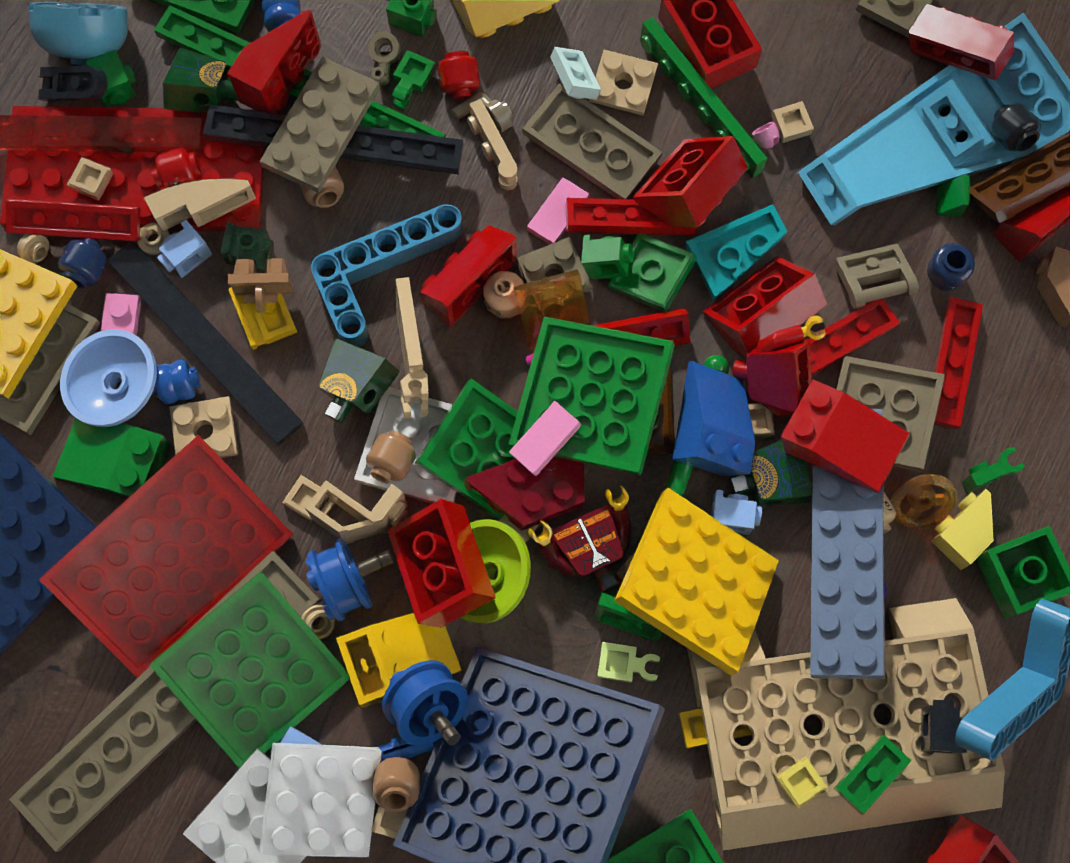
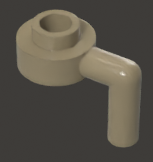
M382 31L371 37L368 43V52L371 58L378 64V67L372 70V77L379 82V85L387 86L390 82V65L398 60L401 46L393 34ZM385 45L390 46V53L382 55L380 52L381 48Z
M483 92L476 93L451 110L454 117L460 120L470 113V103L481 99L499 133L512 126L511 119L514 117L512 110L506 102L500 103L496 99L491 101Z

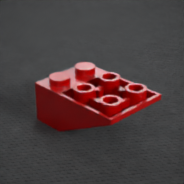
M306 10L243 48L227 73L240 103L255 111L276 114L284 109L288 102L289 92L294 85H298L302 81L305 67L310 59L314 60L317 57L321 48L320 38L311 11Z

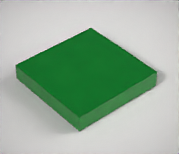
M638 234L632 243L634 259L633 263H629L628 276L612 278L608 287L612 292L667 312L697 258L692 252L644 234Z

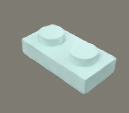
M554 47L550 58L568 96L576 99L597 100L601 88L583 51Z

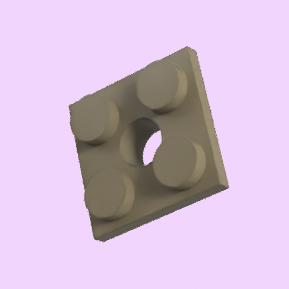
M570 237L516 258L539 311L593 290V286L581 264V260ZM557 269L562 272L563 278L557 282H552L546 278L545 274L549 270Z

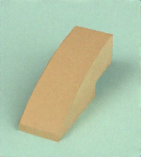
M207 179L188 182L144 197L162 231L191 217L197 227H200L256 199L248 180Z

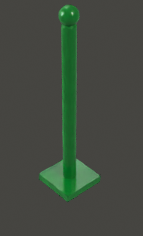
M712 355L703 364L727 375L729 373V363L721 355ZM674 460L664 490L670 488L683 497L693 466ZM602 593L594 615L595 621L654 642L659 641L663 634L662 631L614 601L616 597Z

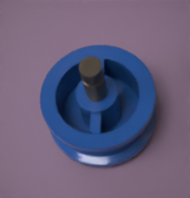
M340 537L335 540V546L320 553L316 550L308 552L306 563L310 571L306 574L315 592L321 591L324 598L322 605L329 620L336 618L338 621H343L346 619L347 612L360 606H364L366 609L373 606L364 576L382 568V566L385 567L393 563L394 560L390 551L386 550L378 554V556L375 555L357 563L348 545Z
M428 660L395 673L391 677L390 685L384 694L382 711L387 720L397 726L400 737L406 743L414 746L430 744L442 737L449 745L458 743L461 736L454 727L459 723L466 711L468 694L458 681L453 680L452 674L446 665L439 661Z

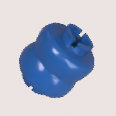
M263 0L262 12L264 14V26L267 31L270 32L301 14L300 1Z
M183 359L174 361L171 364L156 365L157 377L152 392L154 398L159 396L163 404L169 405L178 400H190L195 397V387H201L196 366L190 368L188 362Z

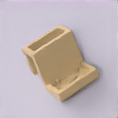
M328 481L323 483L305 507L315 523L336 538L341 537L346 544L354 543L356 540L377 534H386L388 529L404 521L408 515V511L405 510L408 504L404 493L393 484L390 485L371 512ZM327 494L329 500L320 511L316 507ZM336 504L360 522L343 527L327 515Z

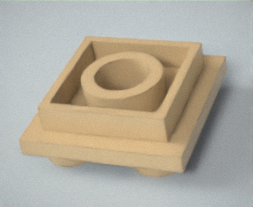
M603 50L595 77L601 91L597 100L589 99V102L644 116L658 63ZM619 80H626L631 84V87L623 90L619 89L615 83Z
M229 396L169 407L175 454L197 436V430L201 426L207 424L213 426V433L204 441L220 458L238 455Z

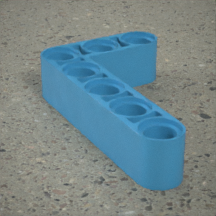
M449 204L440 205L324 252L314 258L311 264L312 274L340 340L361 347L366 343L369 335L365 319L350 285L459 240L463 232L461 213L457 207ZM445 220L455 222V225L450 228L440 226ZM416 232L426 234L421 240L410 238ZM386 244L396 246L391 252L386 253L380 250ZM357 256H362L366 258L365 261L359 265H354L350 263L351 260ZM332 268L335 270L334 274L330 277L320 276L325 269ZM339 296L348 298L343 305L336 306L332 304L334 299ZM356 324L360 326L359 331L355 334L350 335L344 332L349 325Z
M1045 599L1039 600L1032 613L1022 668L962 719L955 736V744L993 761L1059 700L1066 685L1070 665V608Z

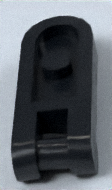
M91 66L40 67L39 77L43 78L42 89L38 91V100L46 102L99 100L107 90V76L102 69Z

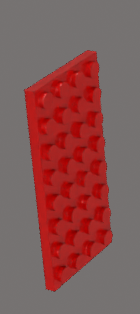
M13 106L0 224L3 228H6V199L140 207V229L149 223H157L144 197L165 188L157 187L151 170L156 168L155 160L159 154L183 147L190 153L195 152L203 170V177H200V180H248L256 199L200 227H197L192 217L187 219L194 230L260 232L264 173L260 160L265 153V147L205 139L203 132L208 113L168 110L164 108ZM96 128L112 134L118 139L134 144L135 151L132 155L92 143L89 141L92 129ZM81 157L108 167L114 173L99 201L73 191L67 185ZM179 223L167 230L181 231L183 230V227L181 223Z

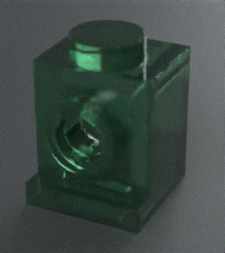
M227 222L221 247V254L226 264L235 265L237 259L254 260L256 268L265 269L266 260L272 258L274 241L270 239L267 230L236 226L234 223ZM244 242L252 243L249 246H244Z

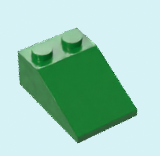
M75 418L52 477L126 500L164 466L172 445L161 434L131 425L118 424L110 427H96Z

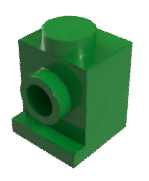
M584 235L581 264L591 280L628 276L629 263H633L634 259L631 244H624L621 237L606 236L602 239L593 240L591 235Z

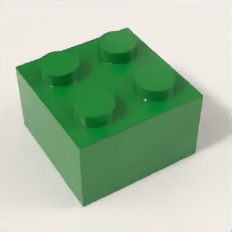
M1050 526L988 549L976 559L1004 620L1034 609L1041 599L1054 601L1070 594V567Z

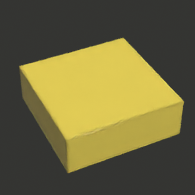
M803 757L775 777L796 808H800L828 788L807 757Z

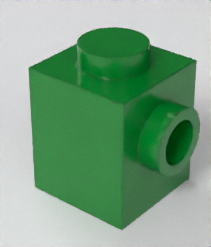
M390 0L386 8L388 24L390 26L421 37L424 36L427 27L431 28L437 16V9H434L433 0Z
M116 49L86 60L88 66L102 69L107 76L108 87L105 94L101 97L106 107L123 104L129 98L136 96L132 86L133 83L137 82L130 64L124 66Z

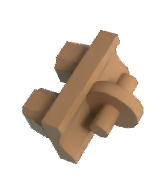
M283 258L267 260V273H256L254 260L237 259L234 274H228V285L232 286L233 294L243 295L244 303H255L258 313H265L266 303H278V294H293V283Z

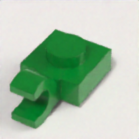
M409 50L406 51L393 74L394 82L399 83L392 93V98L395 99L393 102L394 107L404 111L410 101L413 90L420 93L424 91L436 69L434 61Z
M1015 447L1007 448L1000 453L997 463L989 466L988 462L984 461L970 468L968 471L971 475L962 481L967 494L997 481L1001 477L1014 475L1025 467L1023 463L1012 466L1007 461V457L1016 452Z

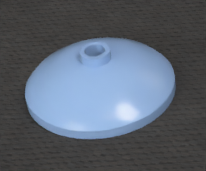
M104 330L87 337L74 348L63 366L60 378V391L66 408L78 420L96 427L115 426L129 420L145 406L154 390L157 377L154 355L142 339L124 330ZM122 381L120 387L116 389L117 384Z

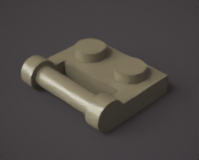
M898 244L836 258L835 268L849 294L850 303L854 309L864 307L867 302L904 293L910 296L919 292L917 278ZM898 277L901 280L898 282L877 286L865 290H862L861 286L869 285Z

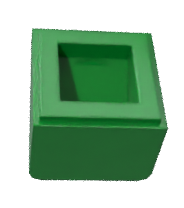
M962 175L938 186L936 197L937 215L960 217L969 205V175Z

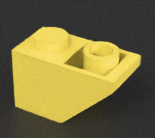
M987 489L977 496L971 492L958 504L962 511L954 519L948 515L935 528L939 534L931 542L960 570L971 565L994 541L991 493Z

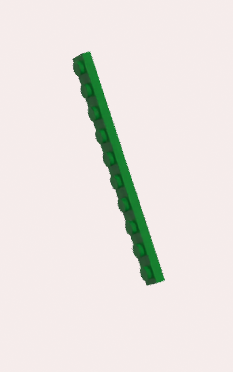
M170 5L154 29L157 37L180 48L225 61L228 65V70H230L243 48L250 44ZM305 69L302 81L298 85H294L289 92V99L296 101L311 76V71ZM374 100L359 124L361 126L446 137V134Z

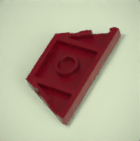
M553 457L537 476L517 459L469 476L464 481V485L469 491L474 489L486 498L491 508L498 513L506 515L508 520L521 531L541 524L540 520L546 522L581 508L585 502L584 463Z

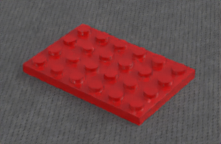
M197 435L39 580L138 678L150 667L149 664L180 639L272 551L275 552L293 533L217 453Z

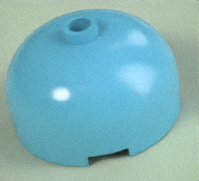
M29 3L30 30L34 40L46 52L58 57L71 58V64L87 65L86 60L115 49L118 51L122 47L128 33L127 8H122V6L106 4Z

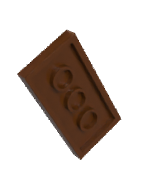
M1070 132L970 186L969 201L995 221L1001 223L1012 219L1024 209L1041 203L1053 193L1070 187Z

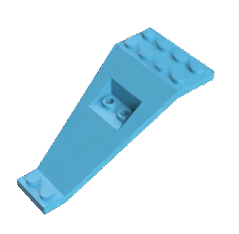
M1024 13L1004 26L1009 31L1014 32L1015 52L996 81L949 65L798 172L831 225L835 226L861 207L942 184L962 175H972L1015 162L1070 132V79ZM1025 104L1041 123L1040 137L1031 148L1025 151H1008L991 132L994 114L1004 105ZM945 106H950V114L942 117L940 114L941 109ZM961 132L968 133V138L964 142H958L957 140Z

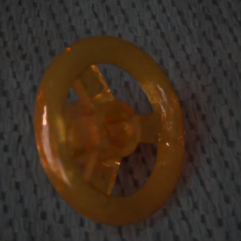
M925 474L911 478L898 487L891 498L890 503L896 512L894 519L899 524L910 528H924L934 525L951 513L957 502V491L949 479L940 475ZM931 485L942 487L946 493L935 494ZM906 495L911 508L904 515L900 505ZM943 505L932 515L918 518L923 511L930 509L932 506Z

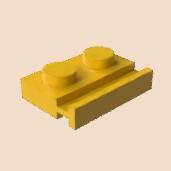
M232 287L228 289L253 350L265 343L268 345L298 333L282 294H278V303H266L265 313H258L255 303H244L243 295H234Z

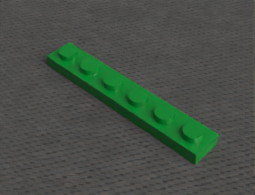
M653 16L643 22L640 36L643 49L648 54L652 53L663 74L667 77L671 76L677 84L680 95L685 100L691 101L696 108L700 120L712 127L716 137L734 136L748 166L746 171L754 178L762 173L767 161L764 153Z

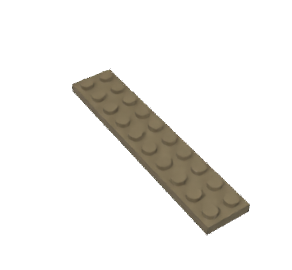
M272 551L196 624L260 571L263 572L300 617L308 608L318 605L321 600ZM149 667L9 800L55 852H59L197 719L156 672Z

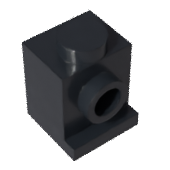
M933 700V705L921 708V752L967 753L966 749L955 744L956 732L963 717H960V708L955 707V701Z

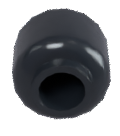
M1015 103L1004 105L996 111L991 132L1008 151H1025L1038 141L1041 123L1025 104Z

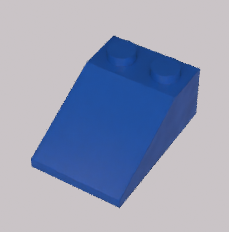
M688 362L672 460L723 477L750 474L755 437L744 381L699 363Z

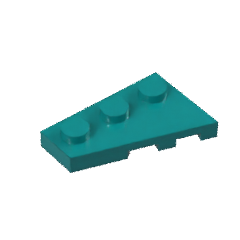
M772 204L686 241L685 247L687 251L695 254L697 260L694 264L712 300L715 301L778 244L788 231Z

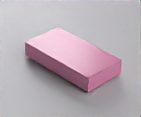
M563 177L530 221L527 231L549 245L558 242L566 231V199L589 198V193Z
M554 401L509 452L537 476L582 424Z

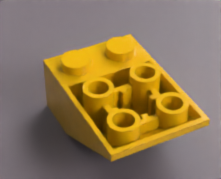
M414 613L373 624L336 638L358 703L363 708L382 702L384 694L390 685L391 677L395 673L404 671L419 662L428 660L439 661L446 665L451 674L462 671L446 626L438 628L418 624Z

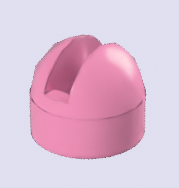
M769 122L752 133L755 142L761 148L771 149L773 145L779 142L780 134L775 122Z

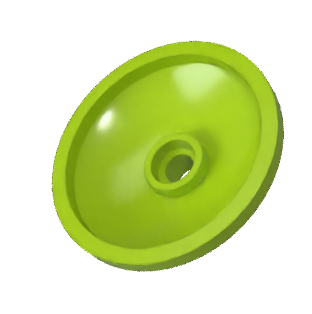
M484 519L471 522L470 525L496 598L460 617L474 623L495 622L511 613L525 595L531 572L529 552L519 533L505 523ZM498 569V576L495 579L494 573Z

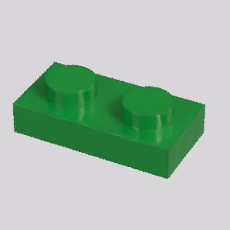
M881 735L833 789L860 815H864L912 760L885 735Z

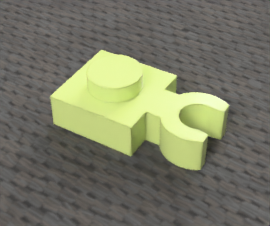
M602 642L597 678L631 683L633 673L639 674L643 680L653 682L657 680L658 675L647 673L645 664L647 662L659 663L660 657L655 654H647L642 658H637V647Z

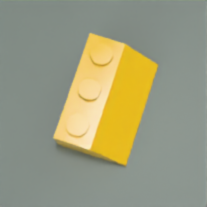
M560 0L451 1L467 31L475 37L485 38L496 33V29L506 24L507 26H513L521 23L524 20V16L531 13L540 14L549 11L552 8V4Z

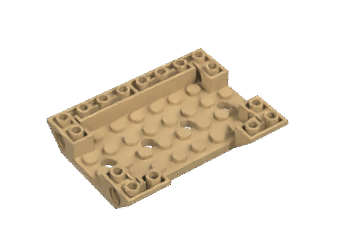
M956 598L888 608L894 640L885 641V679L812 678L810 675L811 652L766 659L755 629L740 670L732 676L687 648L697 708L701 707L713 774V778H710L722 850L1002 808L1005 769L1001 754L992 761L969 750L963 754L921 752V708L933 705V700H944L946 695L953 694L960 700V717L964 718L988 697L974 628ZM879 704L887 706L891 711L892 718L887 725L878 723L874 718V709ZM808 715H815L822 722V730L816 736L808 734L804 729V720ZM739 725L748 727L752 732V741L747 746L738 745L733 738V732ZM881 735H885L912 761L866 813L860 815L833 788ZM803 757H807L828 788L800 808H796L775 777Z

